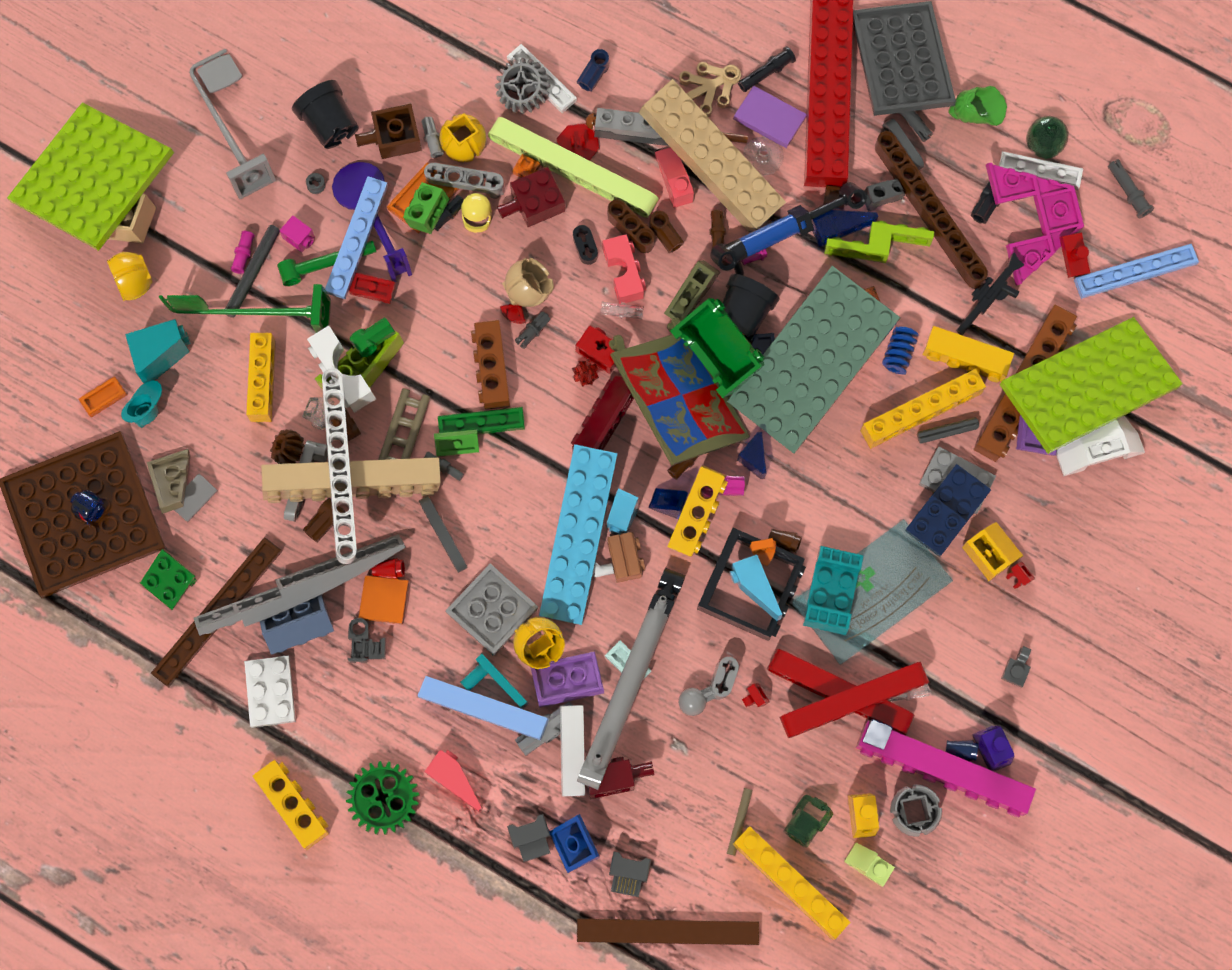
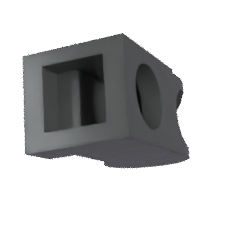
M899 179L870 185L864 190L867 195L865 205L868 212L875 210L879 206L899 201L905 196Z

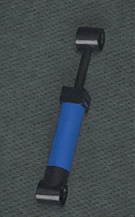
M852 182L845 183L840 188L839 198L810 212L801 205L787 211L788 215L728 244H717L711 250V259L722 270L728 271L734 268L736 274L744 275L741 260L795 234L803 236L813 231L814 228L811 220L842 205H849L853 209L861 208L866 203L867 195L856 184Z

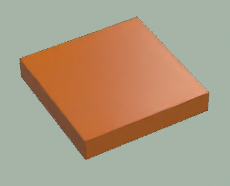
M365 576L358 618L367 621L403 625L409 581Z

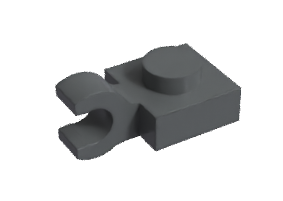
M1023 646L1020 648L1016 660L1012 658L1008 660L1001 677L1002 680L1020 688L1024 686L1031 668L1025 664L1031 649Z

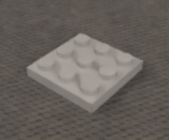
M490 563L445 612L494 656L515 634L514 631L535 613L538 606Z

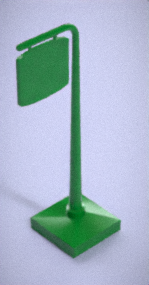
M313 284L312 303L307 305L306 308L209 309L205 300L198 295H167V299L159 295V299L171 312L177 314L306 316L311 318V326L316 333L329 326L331 298L322 284Z

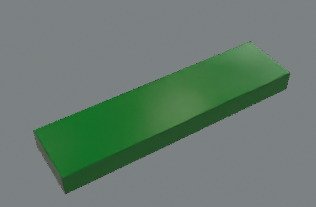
M523 407L438 416L439 433L477 430V434L523 430L525 429Z

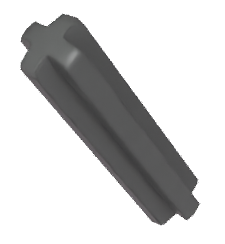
M976 417L919 431L917 438L921 444L976 430L979 428V422Z

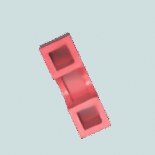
M627 234L602 240V249L607 266L619 265L626 270L623 276L614 278L613 286L619 305L643 299L646 285L644 279H640L638 274L641 269L638 259L634 260L632 254L635 253L632 240L628 241Z

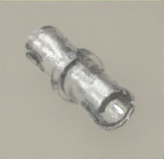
M602 301L600 315L619 316L620 319L629 317L642 320L644 306L625 305V302L617 304Z

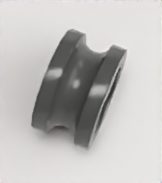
M312 173L306 178L307 189L310 193L319 194L324 191L325 181L321 174ZM316 180V182L319 183V186L315 187L312 181Z

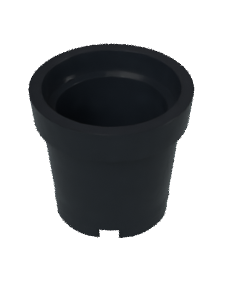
M336 80L324 81L310 88L292 106L293 113L300 121L305 122L325 149L339 146L342 144L340 140L345 137L347 139L351 138L359 129L357 122L342 97L343 92Z
M731 274L726 285L728 290L722 302L725 306L724 311L745 338L751 342L770 310L775 308L780 298L774 291L751 278L739 274Z

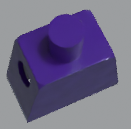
M991 726L972 734L975 742L979 743L978 749L989 770L995 772L1011 765L1015 755L1001 726Z

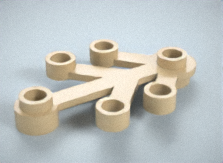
M700 62L697 65V73L700 76L693 75L688 71L680 73L679 81L682 85L690 83L700 85L686 93L692 100L706 93L704 103L700 109L706 108L709 110V112L705 113L707 117H710L712 114L711 105L716 88L724 84L722 95L718 97L717 105L722 109L727 108L730 102L729 95L732 85L737 84L741 78V72L735 65H728L722 69L708 65L706 62ZM705 67L706 70L701 71L699 68ZM709 73L719 77L712 80L701 76H706ZM732 74L734 77L730 78L727 75ZM687 76L689 79L683 80L682 77ZM724 99L727 102L723 104L720 100Z

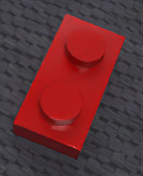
M355 272L349 293L350 295L390 304L396 283Z

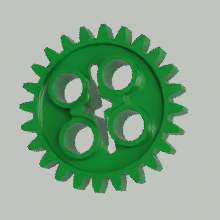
M379 761L378 768H375L370 763L369 771L362 767L363 775L355 774L354 776L358 781L356 783L350 782L349 784L354 789L346 792L352 796L351 799L346 800V803L353 804L348 809V812L356 813L352 820L360 819L358 826L361 828L367 824L366 831L369 832L374 828L376 835H378L380 829L383 830L384 835H387L389 828L396 833L397 825L404 829L403 821L411 822L408 815L416 814L417 812L412 807L419 805V802L415 801L414 798L420 796V794L413 792L418 785L410 784L414 777L412 775L405 777L408 770L404 769L399 772L400 765L397 764L392 768L390 761H388L386 767H383L382 762ZM388 778H394L396 781L392 789L384 787V782ZM376 779H379L382 792L389 796L385 800L391 813L390 817L386 815L384 804L377 800L381 796L375 783ZM367 786L374 787V794L371 797H364L363 790ZM395 799H401L403 807L397 811L393 810L392 802ZM374 807H380L382 809L381 816L376 819L372 818L370 815L371 810Z

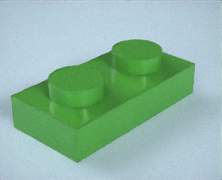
M477 430L434 434L436 456L479 452Z

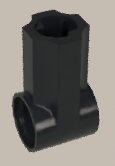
M990 181L984 188L979 202L970 215L978 223L986 224L995 208L1000 205H995Z

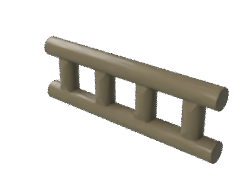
M402 388L378 460L397 459L389 456L392 444L404 447L401 459H410L430 396L423 394L421 400L408 397L410 390ZM405 405L418 408L414 420L402 417ZM399 425L411 428L407 440L395 436Z

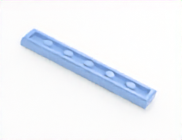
M1191 243L1079 276L1074 279L1080 298L1083 299L1197 265L1199 260Z
M425 676L418 693V697L423 700L540 741L549 721L546 717Z

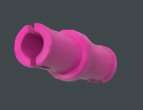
M250 231L241 232L238 247H235V257L231 266V271L234 273L243 274L247 259L251 256L250 249L255 235Z

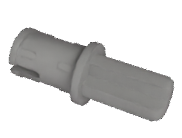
M424 117L421 121L425 133L424 140L428 143L431 157H440L444 153L440 145L439 133H437L432 117Z

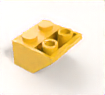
M997 522L980 531L962 547L988 581H991L1023 557L1022 553Z

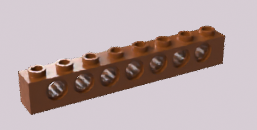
M1055 304L1016 374L1033 366V363H1039L1056 355L1057 352H1062L1068 343L1065 341L1067 334L1071 336L1077 326L1074 323L1077 316ZM1052 329H1057L1060 335L1054 334ZM1042 346L1049 347L1051 352H1045ZM1006 393L1003 395L974 448V451L994 462H997L1000 457L1004 458L1010 448L1007 446L1009 440H1014L1018 434V428L1016 427L1019 423L1020 413ZM1003 416H1010L1013 422H1006ZM994 433L1001 434L1003 440H997L994 437Z

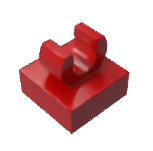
M1023 562L1011 568L1013 572L1006 576L1007 580L1012 578V576L1018 579V583L1013 586L1014 589L1022 586V584L1025 586L1035 579Z
M759 683L749 686L747 690L750 695L742 699L746 707H750L755 703L757 707H763L770 702Z

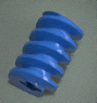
M896 327L892 332L893 335L890 338V343L887 346L888 350L885 352L882 364L891 372L906 375L907 371L902 367H909V362L906 360H911L912 355L907 352H914L915 348L911 345H916L917 340L913 337H918L919 334L908 327Z

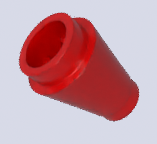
M394 558L382 561L372 567V575L374 577L391 579L404 577V560Z

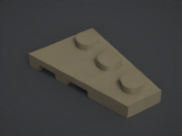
M189 449L147 462L162 514L184 506L190 461Z

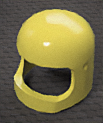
M473 193L468 195L461 205L464 227L471 232H483L488 229L492 220L491 203L482 194ZM464 217L474 222L482 221L487 217L489 219L485 225L474 227L466 223Z

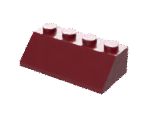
M615 375L612 381H607L603 389L604 395L601 399L597 398L592 407L594 409L592 415H587L582 423L583 430L580 434L576 433L572 439V452L574 444L604 450L634 400L623 377Z

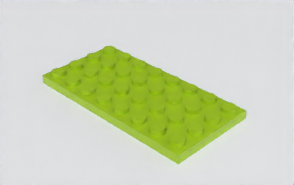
M1132 317L1002 380L999 385L1047 454L1178 389L1183 383L1135 317Z

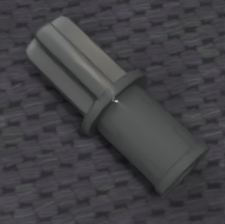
M540 312L531 323L526 324V329L515 339V342L519 345L525 339L520 345L521 348L525 349L535 337L540 335V331L550 321L549 315L545 312Z

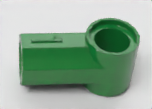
M384 317L366 330L359 329L350 336V342L361 357H368L376 351L379 344L396 333Z

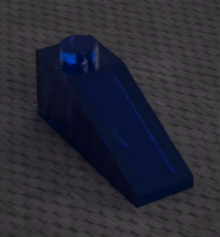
M831 210L811 220L814 228L812 232L820 247L826 244L827 238H842L871 226L872 222L877 221L878 214L877 212Z

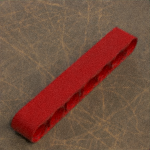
M776 649L767 667V670L823 698L856 686L781 649ZM888 700L855 712L868 720L874 719L892 726L893 731L905 736L915 716L912 712Z
M920 661L784 714L779 718L787 737L792 738L929 683V679Z

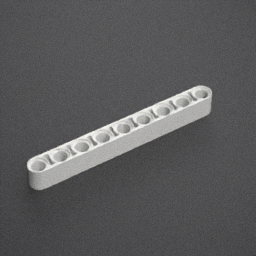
M328 368L322 375V391L335 551L337 560L340 563L350 564L356 558L357 548L342 374L338 369ZM332 376L337 378L338 382L329 384L326 379ZM330 398H337L340 402L337 405H331L328 403V400ZM332 419H338L341 421V425L334 427L329 422ZM334 440H340L343 446L335 448L331 443ZM341 461L345 464V467L337 470L333 467V464ZM337 483H344L347 489L338 491L335 489V485ZM340 504H345L349 510L346 513H340L336 508ZM341 526H347L351 532L347 535H342L338 532V529ZM349 548L352 550V555L344 557L340 554V550Z

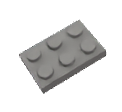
M938 446L919 485L935 492L956 464L989 488L994 482L996 475ZM981 503L980 506L976 509V511L974 512V514H977V513H978V511H979V509H980L982 503Z

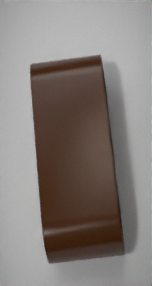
M618 199L611 201L608 204L607 210L609 222L622 235L627 234L628 241L632 240L634 247L641 253L652 251L655 242L653 231L623 201ZM620 210L622 213L616 215L612 211ZM634 224L636 227L634 229H628L626 225ZM643 238H647L650 240V242L642 243L640 240Z

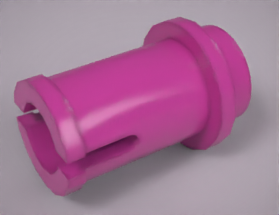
M766 249L741 260L742 264L746 265L760 259L764 261V258L767 257Z

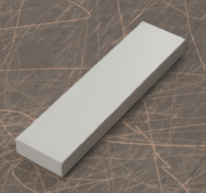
M522 44L507 55V60L512 65H514L513 59L520 63L521 58H524L526 63L529 59H532L534 63H540V68H545V74L550 78L547 82L551 85L550 88L546 89L549 92V96L545 97L561 113H564L577 101V97ZM526 72L528 79L538 81L535 74Z
M1003 151L999 162L1000 167L1037 175L1039 178L1058 181L1061 184H1069L1074 186L1076 190L1080 188L1083 168Z
M583 705L560 706L562 796H584L585 785L577 782L584 763Z

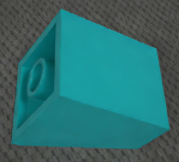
M176 319L125 334L136 374L143 383L157 380L189 353L188 345L191 344L188 333L185 332L183 325L179 326Z

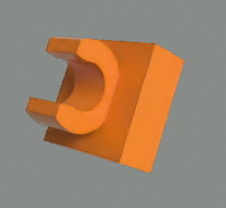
M522 154L512 173L520 178L538 171L540 162Z

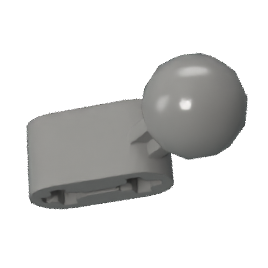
M725 657L718 662L709 687L701 691L697 688L684 690L679 696L678 701L682 712L689 716L699 715L704 711L707 702L713 699L721 700L728 696L739 669L736 659ZM728 663L729 668L732 670L725 675V667L722 666ZM723 681L722 689L725 691L718 693V688L716 687Z

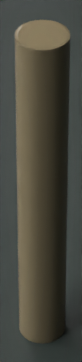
M747 788L743 790L727 854L733 856L736 855L737 851L733 843L742 833L753 791Z

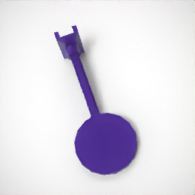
M356 162L348 164L340 169L333 179L332 190L334 198L341 206L355 210L367 177L385 182L384 176L376 166L370 163ZM377 214L373 226L387 252V255L383 257L392 281L397 282L395 277L404 272H407L408 276L412 275L404 249H394Z

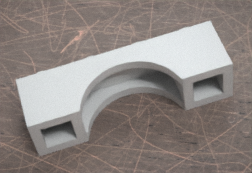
M327 326L307 339L311 345L308 350L314 359L319 357L321 363L318 365L323 373L328 368L338 369V360L344 351L330 326ZM342 374L344 405L346 408L351 407L355 413L376 400L361 375L348 376ZM331 376L330 384L337 383V378Z

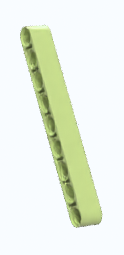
M503 117L497 118L488 133V137L493 142L519 155L524 154L540 162L541 166L548 167L550 171L610 201L617 199L623 201L634 213L642 217L648 218L659 200L649 190Z

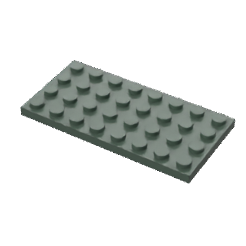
M831 266L763 354L765 358L763 360L764 366L734 392L727 402L795 454L901 317L834 266Z

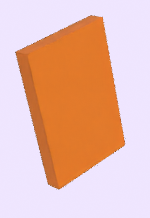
M428 162L387 206V209L405 224L407 222L403 218L404 212L409 207L414 198L415 191L422 182L443 189L449 199L459 190V188L429 183L424 174V169L429 164ZM433 170V173H430L431 177L437 174V170ZM413 229L418 234L421 232L419 230Z

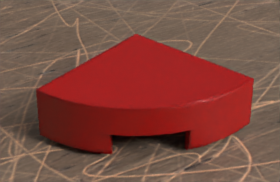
M512 304L500 306V310L507 320L517 324L526 323L522 306Z

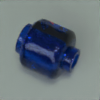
M84 490L80 493L76 492L70 501L72 503L71 512L85 522L97 521L105 510L103 500L90 490Z

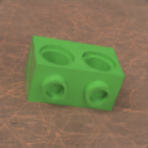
M422 182L415 191L414 198L409 207L406 208L403 218L410 228L431 234L450 199L443 189Z

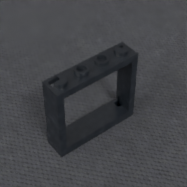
M732 528L697 610L769 641L771 636L776 637L781 626L777 624L778 621L773 617L767 630H763L709 606L736 542L750 547L751 542L761 540L736 528ZM776 546L773 558L794 566L778 603L782 617H785L789 605L786 604L788 597L793 598L798 586L794 585L797 577L802 578L806 568L803 566L805 559Z

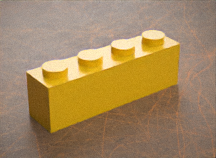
M933 326L922 355L927 356V359L934 362L941 361L947 363L951 368H962L967 370V372L976 369L979 375L987 377L988 380L1001 382L1007 377L1014 353Z

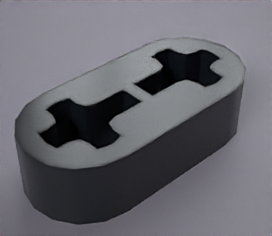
M577 226L573 230V241L582 263L591 265L598 258V250L593 235L587 226ZM579 232L585 235L586 242H583L582 238L578 237ZM586 247H588L589 252L592 253L591 258H588V256L585 255Z

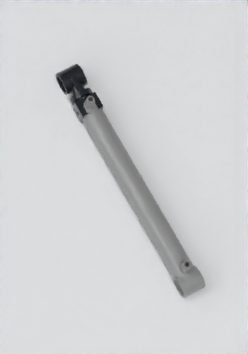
M665 567L657 587L661 590H656L644 621L586 760L583 763L577 782L596 790L599 789L676 600L673 594L678 596L686 575Z

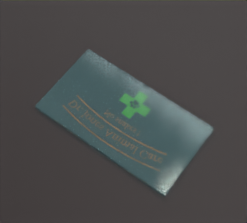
M904 519L857 553L864 556L862 567L858 574L850 613L852 616L846 636L812 628L840 665L953 581L927 547L905 532L909 525ZM810 589L792 601L793 606L797 608L803 618L805 617Z

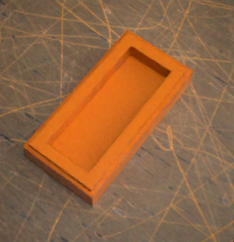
M114 376L80 397L79 401L92 418L127 396V393Z

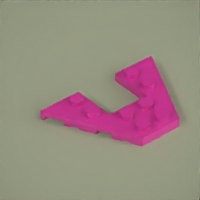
M990 162L986 164V169L995 205L1033 196L1043 233L1041 237L1006 245L1009 260L1011 254L1015 253L1018 259L1024 263L1023 267L1013 271L1015 285L1017 286L1022 284L1042 263L1046 262L1061 247L1059 237L1077 233L1084 227L1074 186L1061 184L1051 179L1039 178L1037 175L1018 172L1012 168L1007 169L993 165Z

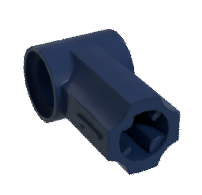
M597 49L591 54L590 61L577 80V84L582 89L592 92L602 75L608 71L609 55L605 50ZM601 59L605 62L602 64H597L596 60Z

